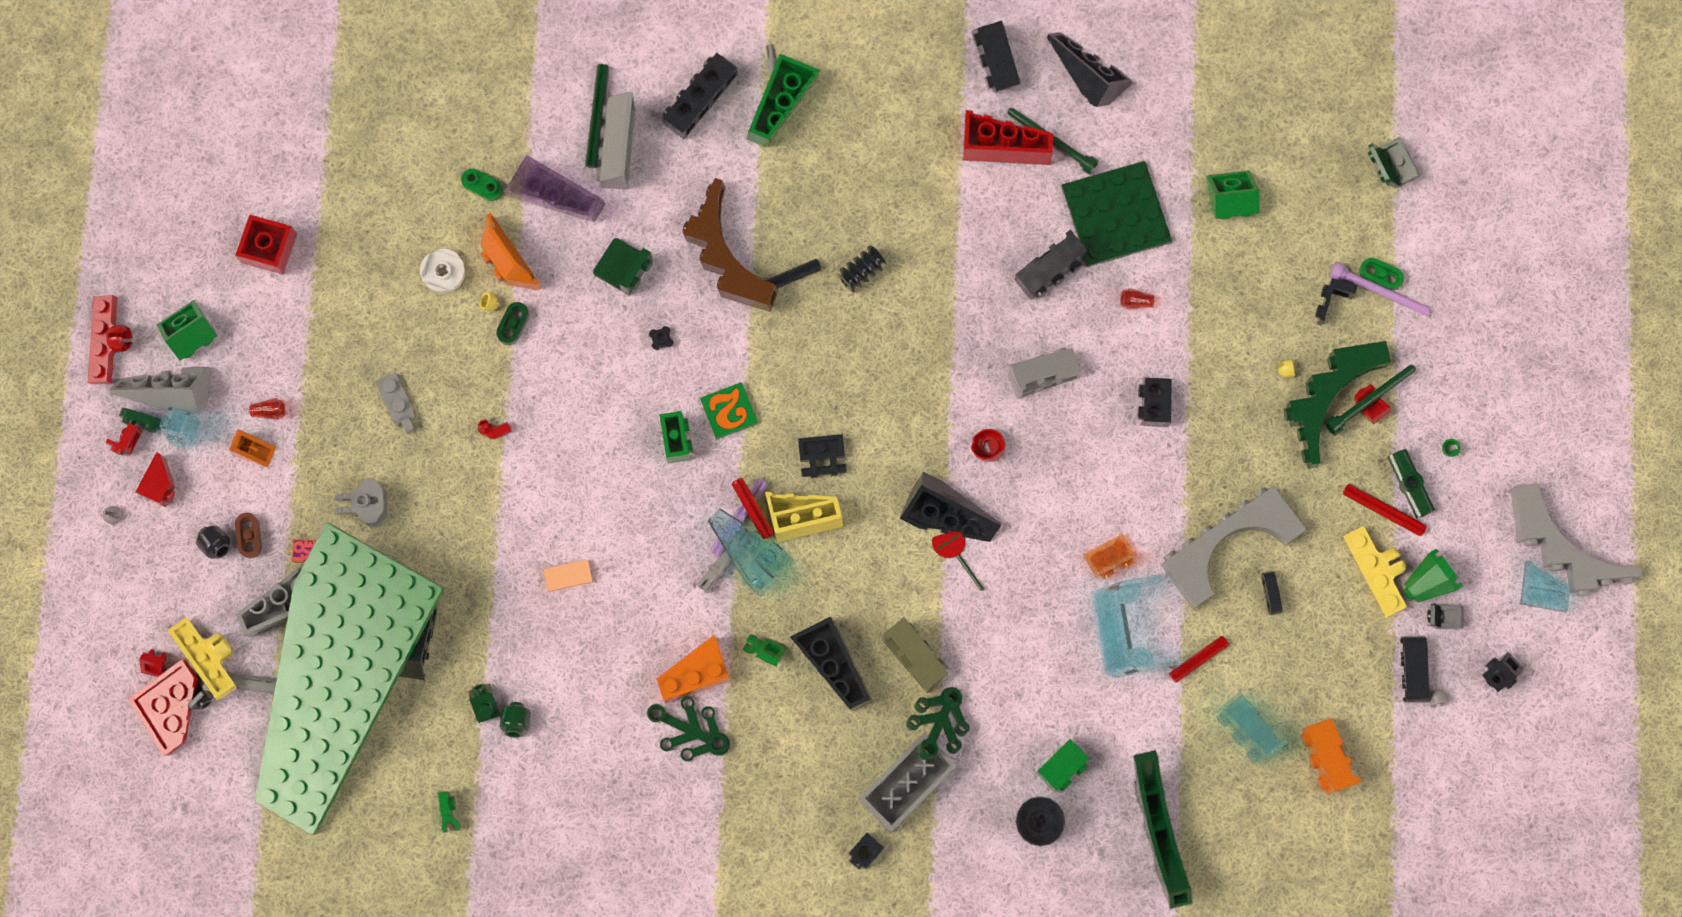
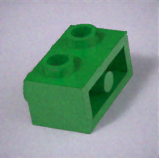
M682 411L659 414L668 464L690 460L689 453H693L691 439L687 440L686 432L690 431L688 418H683Z
M1069 739L1037 770L1036 774L1055 793L1059 789L1063 792L1072 783L1070 778L1075 773L1079 776L1088 767L1086 762L1090 758Z

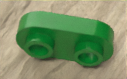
M468 169L461 176V183L466 190L488 201H496L503 194V187L497 179L477 169ZM474 176L476 179L470 182L468 181L469 177ZM489 186L495 187L493 191L487 190Z
M1376 258L1365 259L1359 268L1362 278L1391 291L1398 289L1404 280L1400 269ZM1368 267L1374 269L1373 274L1367 272ZM1392 276L1395 282H1388L1387 277Z

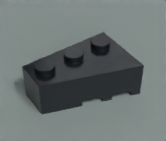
M437 605L399 677L425 680L426 674H424L423 667L425 659H429L430 653L427 651L430 639L433 637L438 610Z

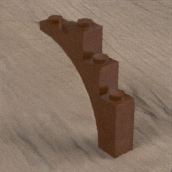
M714 178L713 183L707 187V198L705 203L701 204L699 208V217L691 215L689 221L685 222L682 233L688 243L704 247L699 258L703 269L723 275L717 281V289L722 298L771 312L778 294L776 285L757 277L745 269L732 255L725 243L721 225V208L726 187L723 180Z

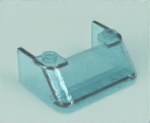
M1161 575L1124 580L1099 588L1092 596L1103 668L1105 673L1111 678L1168 671L1178 666L1177 661L1154 664L1152 653L1148 649H1133L1125 604L1133 603L1140 597V587L1158 585L1162 580Z

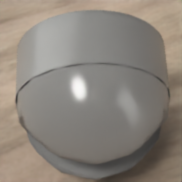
M109 506L103 511V519L108 524H117L122 518L120 509L115 506ZM107 512L117 514L116 518L106 515Z
M1436 689L1432 691L1429 697L1431 708H1436V704L1441 703L1440 707L1449 703L1447 695L1442 690Z

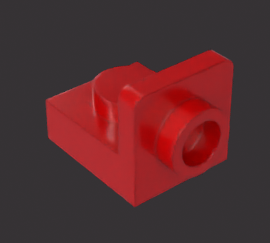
M128 423L127 428H124L120 434L119 443L108 438L105 443L111 446L110 451L123 456L124 452L131 455L143 431L139 427Z

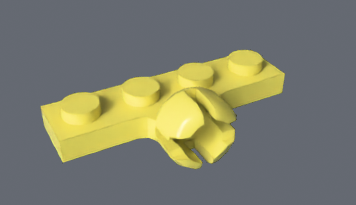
M1365 526L1343 536L1385 616L1389 617L1407 608L1394 583L1395 577L1406 571V564L1404 560L1390 565V562L1401 557L1399 551L1395 548L1385 552L1377 551Z
M187 617L167 630L217 701L237 689V686L222 666L224 660L233 655V649L223 634L217 632L208 639H203Z

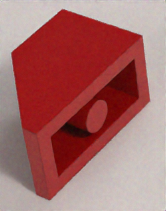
M156 452L136 493L165 507L167 503H171L175 496V485L166 458Z

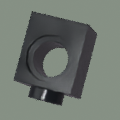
M866 832L848 853L851 857L849 862L858 870L861 867L866 870L884 850V847ZM864 846L868 847L872 853L870 858L865 860L858 856V850Z

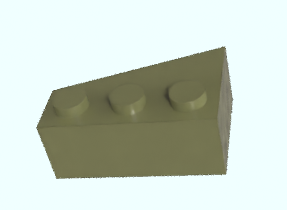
M905 617L883 634L882 641L926 693L948 675L946 663L940 657L938 659L932 653L933 648L926 640L923 641L920 638L917 629Z

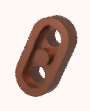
M242 513L235 520L237 548L242 556L251 559L257 557L262 550L260 524L257 517L253 514ZM250 521L252 526L249 529H245L244 524ZM250 543L254 544L252 551L247 550V545Z

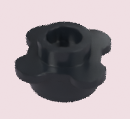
M663 326L659 330H650L649 337L652 338V348L654 350H660V348L673 345V340L669 334L671 332L669 327Z

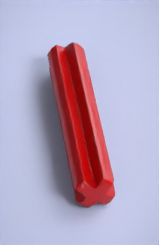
M737 478L732 482V487L762 539L771 537L774 531L744 478Z
M1220 636L1170 671L1169 676L1172 681L1177 683L1229 645L1226 638Z

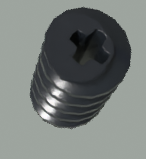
M871 245L867 247L868 252H860L861 258L858 256L853 258L854 263L847 262V269L841 267L839 270L840 274H838V277L852 293H855L854 285L862 287L861 279L868 283L867 275L870 274L875 277L874 269L876 268L882 272L881 264L884 263L886 265L882 255Z

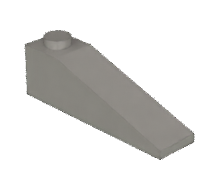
M185 367L181 369L182 374L169 376V371H162L161 374L154 376L152 379H149L146 374L121 378L109 391L112 395L176 413L196 414L199 413L208 401L211 369L210 367Z

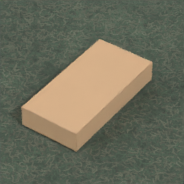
M588 559L543 569L548 592L593 582Z

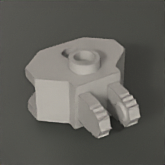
M374 478L364 479L356 490H351V493L335 495L336 501H351V507L336 508L335 514L360 517L368 527H379L387 516V493Z

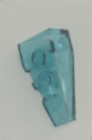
M721 508L707 520L743 580L760 597L795 562L775 542L770 544L763 540L759 532L755 530L752 533L744 528L743 522Z

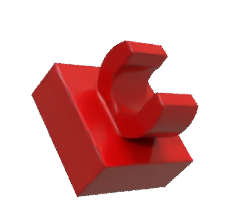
M151 649L148 653L143 652L139 658L141 673L155 677L163 674L166 671V652H163L161 656L155 655V649Z

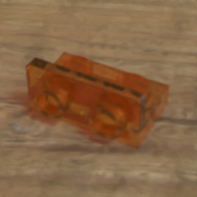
M1124 534L1083 555L1095 578L1102 577L1103 580L1114 575V570L1120 566L1126 569L1135 563L1134 559L1138 556L1136 551L1133 552Z

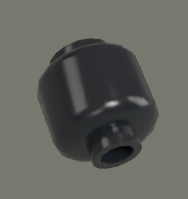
M211 525L199 531L196 545L206 557L219 559L224 557L230 550L231 540L219 526Z

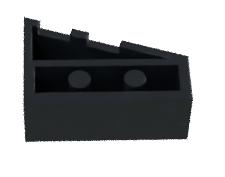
M1001 20L972 30L973 41L979 52L981 67L985 69L987 74L985 81L988 89H992L994 93L1021 84L1003 21Z
M1071 229L1065 233L1066 238L1057 245L1055 243L1050 245L1049 251L1040 257L1037 256L1016 273L1014 280L1030 300L1034 297L1037 299L1043 297L1048 292L1047 288L1052 284L1054 286L1059 285L1065 280L1064 276L1070 271L1075 273L1082 268V262L1084 261L1087 249Z

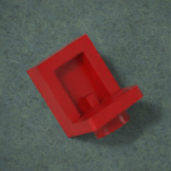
M1372 384L1360 389L1354 396L1355 405L1375 391V387ZM1379 398L1360 413L1374 425L1391 412V408L1385 401Z

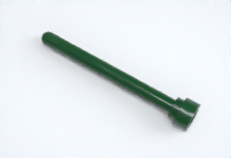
M1008 109V115L1022 125L1047 131L1016 109ZM1053 135V146L1080 163L1079 166L1082 167V171L1090 175L1092 168L1098 165L1099 160L1093 156L1082 155Z
M1412 364L1408 365L1341 416L1330 417L1325 421L1327 429L1334 436L1338 435L1343 431L1346 422L1416 371V367Z

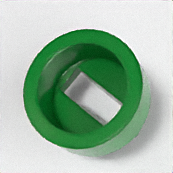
M1447 439L1442 445V451L1448 457L1458 455L1461 449L1460 443L1455 439ZM1453 445L1457 446V449L1446 452L1445 448Z

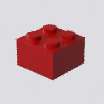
M249 214L235 256L243 264L283 275L297 233L290 225Z

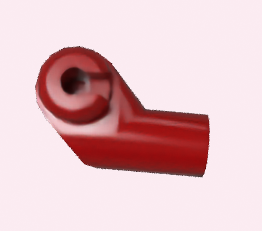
M481 420L477 425L479 433L490 439H497L512 432L508 422L495 426L488 423V420Z

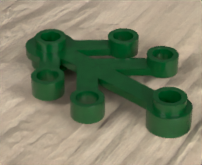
M955 687L945 688L940 693V696L931 698L920 697L914 704L917 712L925 713L929 707L942 705L941 710L920 716L914 714L906 721V726L912 731L917 730L921 725L934 723L928 738L923 740L917 749L919 757L923 760H931L938 753L936 741L942 728L948 740L946 749L951 754L958 753L962 748V743L957 739L956 734L962 737L970 730V726L965 721L959 707L962 703V693ZM950 711L957 723L954 729L948 717Z
M685 696L681 700V706L686 712L689 724L667 714L664 707L660 704H652L648 708L647 716L651 722H664L684 732V734L673 738H663L660 741V748L663 751L669 752L673 747L696 739L706 744L693 749L684 748L680 753L683 761L690 762L694 757L708 752L721 756L729 750V738L719 732L714 718L715 710L712 707L706 706L701 711L703 719L707 721L710 734L701 730L694 709L695 702L690 696ZM686 699L692 701V705L688 708L683 705ZM706 709H710L713 712L709 718L704 716ZM654 710L661 711L659 718L653 717L652 713ZM666 740L671 742L669 749H665L662 746ZM716 740H721L723 742V746L721 748L714 747V742ZM687 750L692 753L689 759L683 757V753Z

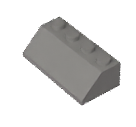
M633 92L609 97L607 105L603 106V118L606 119L605 126L601 127V139H604L603 147H599L598 155L599 160H602L601 168H597L596 180L600 181L601 188L628 190L636 111Z

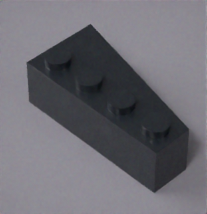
M831 616L790 636L792 641L851 711H855L873 702L842 634Z

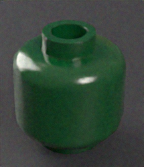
M511 702L510 705L502 708L500 729L507 737H522L523 734L529 731L530 710L524 707V704L521 702Z

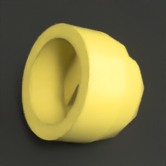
M488 292L484 293L480 299V308L486 311L497 309L498 306L496 304L499 302L497 296Z
M1292 359L1284 360L1278 365L1281 376L1287 378L1295 376Z

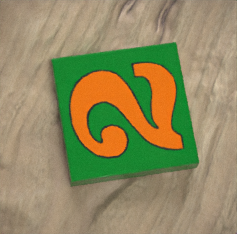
M742 382L700 398L716 440L758 424Z

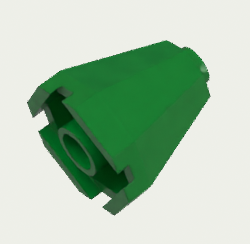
M1436 548L1426 555L1404 583L1406 588L1403 591L1410 601L1415 599L1417 603L1455 592L1463 586L1461 582L1456 584L1455 580L1458 577L1442 555L1440 557L1435 555L1439 552Z

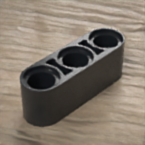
M1401 636L1400 643L1403 645L1401 666H1404L1402 689H1405L1403 701L1404 703H1428L1430 688L1427 639L1425 636Z

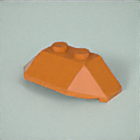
M491 212L487 214L480 244L483 249L481 255L487 264L492 262L496 268L493 272L500 282L504 280L510 286L533 290L541 289L539 281Z

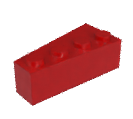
M966 109L963 161L1051 165L1053 133L1029 126L1021 127L1007 120L1003 122L992 119L993 116L986 114L981 116Z

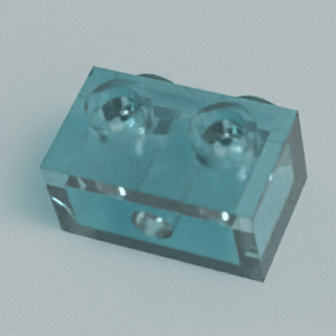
M169 406L166 416H163L161 419L160 432L166 436L167 441L172 442V445L183 449H185L186 445L193 447L201 421L191 412Z

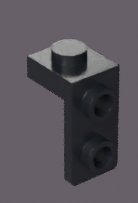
M1333 278L1328 285L1324 284L1321 292V297H1324L1323 304L1318 305L1315 317L1318 318L1317 325L1321 326L1325 321L1332 294L1352 299L1356 294L1358 286L1353 285L1351 281L1346 279L1336 280Z

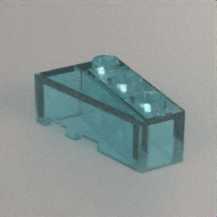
M1241 692L1237 693L1216 710L1218 721L1222 726H1228L1232 730V738L1238 745L1243 744L1248 750L1246 755L1254 764L1258 762L1259 765H1262L1288 745L1285 739L1280 741L1272 732L1274 730L1273 726L1263 721L1258 715L1259 711Z

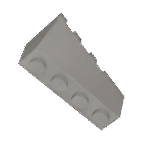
M303 565L298 569L296 568L289 576L276 583L269 591L259 596L236 614L245 636L252 637L287 622L293 586Z

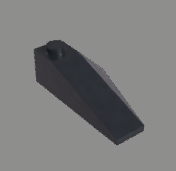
M1057 32L1047 35L1046 38L1079 91L1088 99V103L1092 106L1100 107L1111 104L1132 85L1133 81L1113 65L1107 68L1098 63L1101 57L1096 54L1083 53V46L1065 34Z
M924 471L912 488L900 515L901 520L919 529H939L944 534H948L949 531L961 532L965 538L986 542L992 540L1001 526L998 520L945 482Z

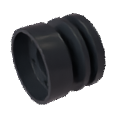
M1042 796L1030 798L1017 811V831L1022 839L1031 845L1040 847L1050 845L1058 840L1064 831V813L1058 803L1050 798ZM1042 815L1047 825L1041 826L1039 829L1033 820Z

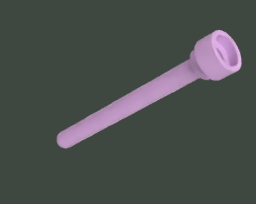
M1337 261L1332 267V273L1329 274L1331 279L1349 280L1353 284L1423 315L1431 313V309L1428 306L1347 271L1344 264Z

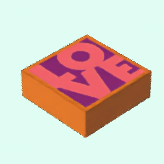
M293 539L292 562L305 563L317 540Z

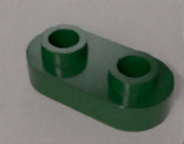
M513 302L507 307L496 331L497 337L502 344L513 345L518 341L529 319V311L525 304ZM515 312H522V316L520 318H515ZM507 331L513 333L510 338L505 337Z
M122 407L119 413L122 423L126 425L128 423L133 425L137 423L143 425L142 429L152 433H156V430L161 431L164 425V421L159 418Z

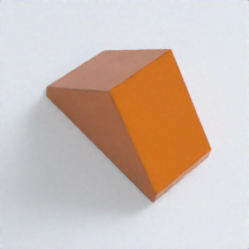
M237 429L229 451L236 457L268 468L276 447Z

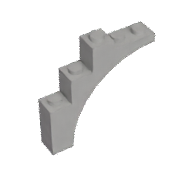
M1538 484L1516 485L1510 489L1517 543L1524 542L1525 546L1538 545V541H1540L1543 568L1550 567L1551 571L1565 570L1564 566H1566L1569 593H1577L1578 597L1589 596L1592 591L1598 589V586L1612 585V581H1621V584L1635 583V579L1642 577L1641 567H1623L1605 563L1587 555L1569 542L1550 519L1543 504Z

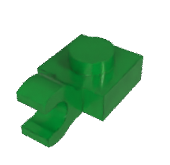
M752 634L746 639L748 643L743 647L744 652L748 654L757 653V658L777 667L787 649L768 638L762 641Z
M448 791L437 792L440 815L442 816V831L448 833L447 825L451 822L454 823L455 830L460 831V823L457 819L453 818L452 810L456 809L455 797L450 796Z

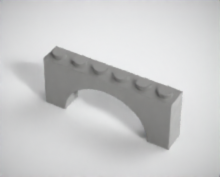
M1274 486L1269 490L1264 487L1255 494L1256 499L1251 502L1245 500L1236 507L1238 509L1237 512L1232 515L1228 512L1218 519L1220 523L1213 528L1209 525L1200 532L1201 537L1196 540L1193 537L1182 544V550L1177 553L1173 550L1163 557L1165 561L1161 565L1193 610L1214 595L1208 581L1207 566L1213 549L1224 538L1240 531L1256 530L1274 536L1286 546L1306 531Z

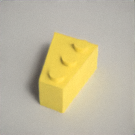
M765 492L777 543L843 527L837 497L819 495L795 496L789 493L787 495Z

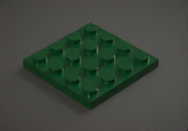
M1145 161L1061 184L1077 237L1087 249L1084 257L1087 267L1172 243V238Z

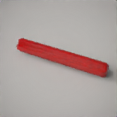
M1347 484L1344 488V496L1410 532L1422 536L1426 531L1427 526L1424 523L1356 486Z

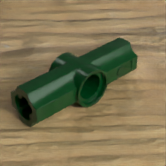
M1407 449L1389 455L1387 458L1398 479L1399 488L1405 494L1415 518H1421L1434 512L1435 508L1423 485V477L1417 472ZM1407 479H1412L1416 484V488L1408 487Z

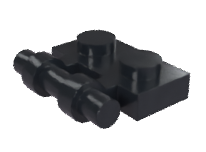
M843 434L798 438L800 462L809 461L810 464L809 468H801L802 477L811 476V478H818V475L831 474V476H838V473H847L846 464L837 465L836 460L837 458H845ZM817 460H830L829 466L817 467L816 465Z

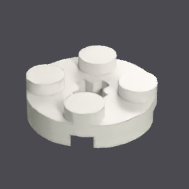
M438 249L432 254L429 253L425 256L420 266L422 281L429 290L435 293H452L461 286L465 278L466 271L463 261L457 253L449 249ZM446 266L448 274L440 276L437 270Z

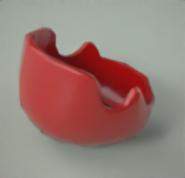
M992 428L983 429L973 436L970 447L977 459L983 462H995L1003 455L1006 442L999 431ZM986 441L988 443L990 452H986L984 449V444Z

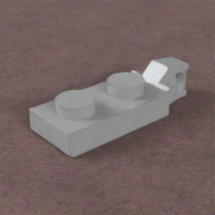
M395 372L376 381L375 383L393 421L397 426L402 424L405 432L408 434L414 432L415 428L411 420L416 418L415 412L397 373Z

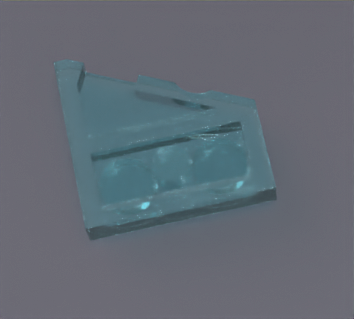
M1527 560L1524 566L1520 605L1567 612L1570 588L1561 582H1557L1549 573H1544L1534 566L1532 561Z

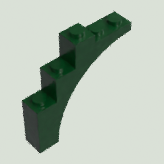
M1386 341L1333 349L1327 358L1329 370L1333 371L1311 375L1305 384L1307 395H1311V397L1291 400L1287 403L1286 408H1284L1285 421L1290 422V427H1300L1297 428V437L1299 442L1303 441L1304 450L1301 451L1303 463H1307L1308 469L1316 468L1321 463L1319 451L1320 429L1325 413L1333 398L1354 379L1370 371L1385 368L1391 363Z
M1156 750L1133 755L1136 799L1144 818L1145 833L1153 852L1155 871L1169 908L1174 909L1193 904L1192 889L1180 857L1166 804L1158 754Z

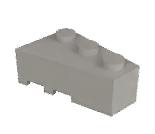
M1064 347L1048 355H1040L1033 359L1011 364L1008 376L1017 399L1080 378L1082 371L1073 348L1066 349Z

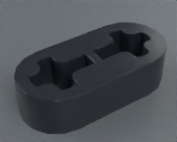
M1274 571L1261 573L1269 615L1281 614L1282 603Z

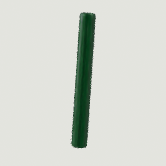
M607 64L597 65L585 160L587 168H597L601 127L603 124V106L606 100L609 66Z

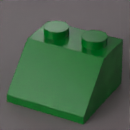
M1249 170L1206 175L1211 210L1215 219L1225 220L1235 216L1249 217L1252 214H1259V188Z
M194 300L156 324L164 341L179 361L191 357L196 350L211 344L214 338L217 337L214 328Z

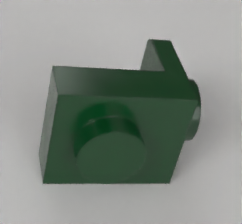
M478 684L472 690H469V700L478 723L500 716L491 684Z

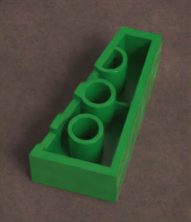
M779 54L746 140L767 147L816 81L820 70Z

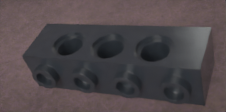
M717 52L713 57L710 56L705 61L701 72L693 75L687 89H682L676 97L677 101L672 107L668 106L662 114L663 124L682 139L689 135L738 75L737 67ZM710 76H716L718 78L714 82H710L707 80V78ZM697 92L704 93V96L701 98H695L693 95ZM684 108L691 110L686 115L681 114L680 111Z

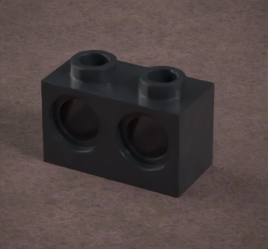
M1144 378L1143 384H1139L1138 398H1142V406H1138V419L1142 420V426L1169 427L1171 424L1172 379ZM1155 387L1159 389L1160 395H1151L1149 388ZM1156 409L1160 417L1153 418L1149 415L1148 411Z

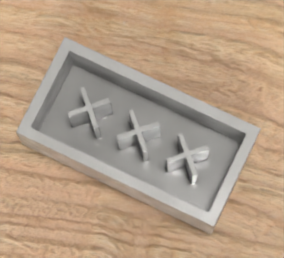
M925 732L858 798V801L890 833L958 766L939 746L938 753L931 760H923L919 757L918 746L923 740L928 738Z

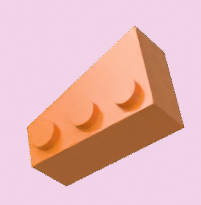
M715 634L656 679L665 703L730 681Z
M1332 718L1302 729L1301 740L1305 747H1309L1311 752L1309 761L1312 768H1317L1320 777L1317 778V781L1322 791H1326L1328 795L1361 783L1359 776H1353L1349 766L1352 764L1350 756L1346 757L1344 753L1342 739Z

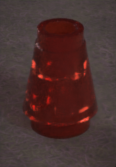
M1132 288L1123 289L1120 297V305L1125 307L1126 310L1153 308L1155 301L1154 295Z
M273 398L251 404L249 408L250 415L256 418L279 420V418L285 415L284 401Z

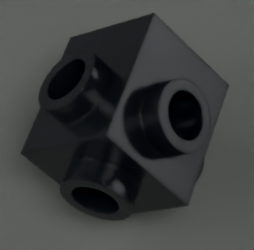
M1507 652L1499 659L1496 657L1492 658L1485 665L1487 670L1482 676L1490 687L1499 692L1504 687L1508 690L1518 681L1516 678L1524 668Z

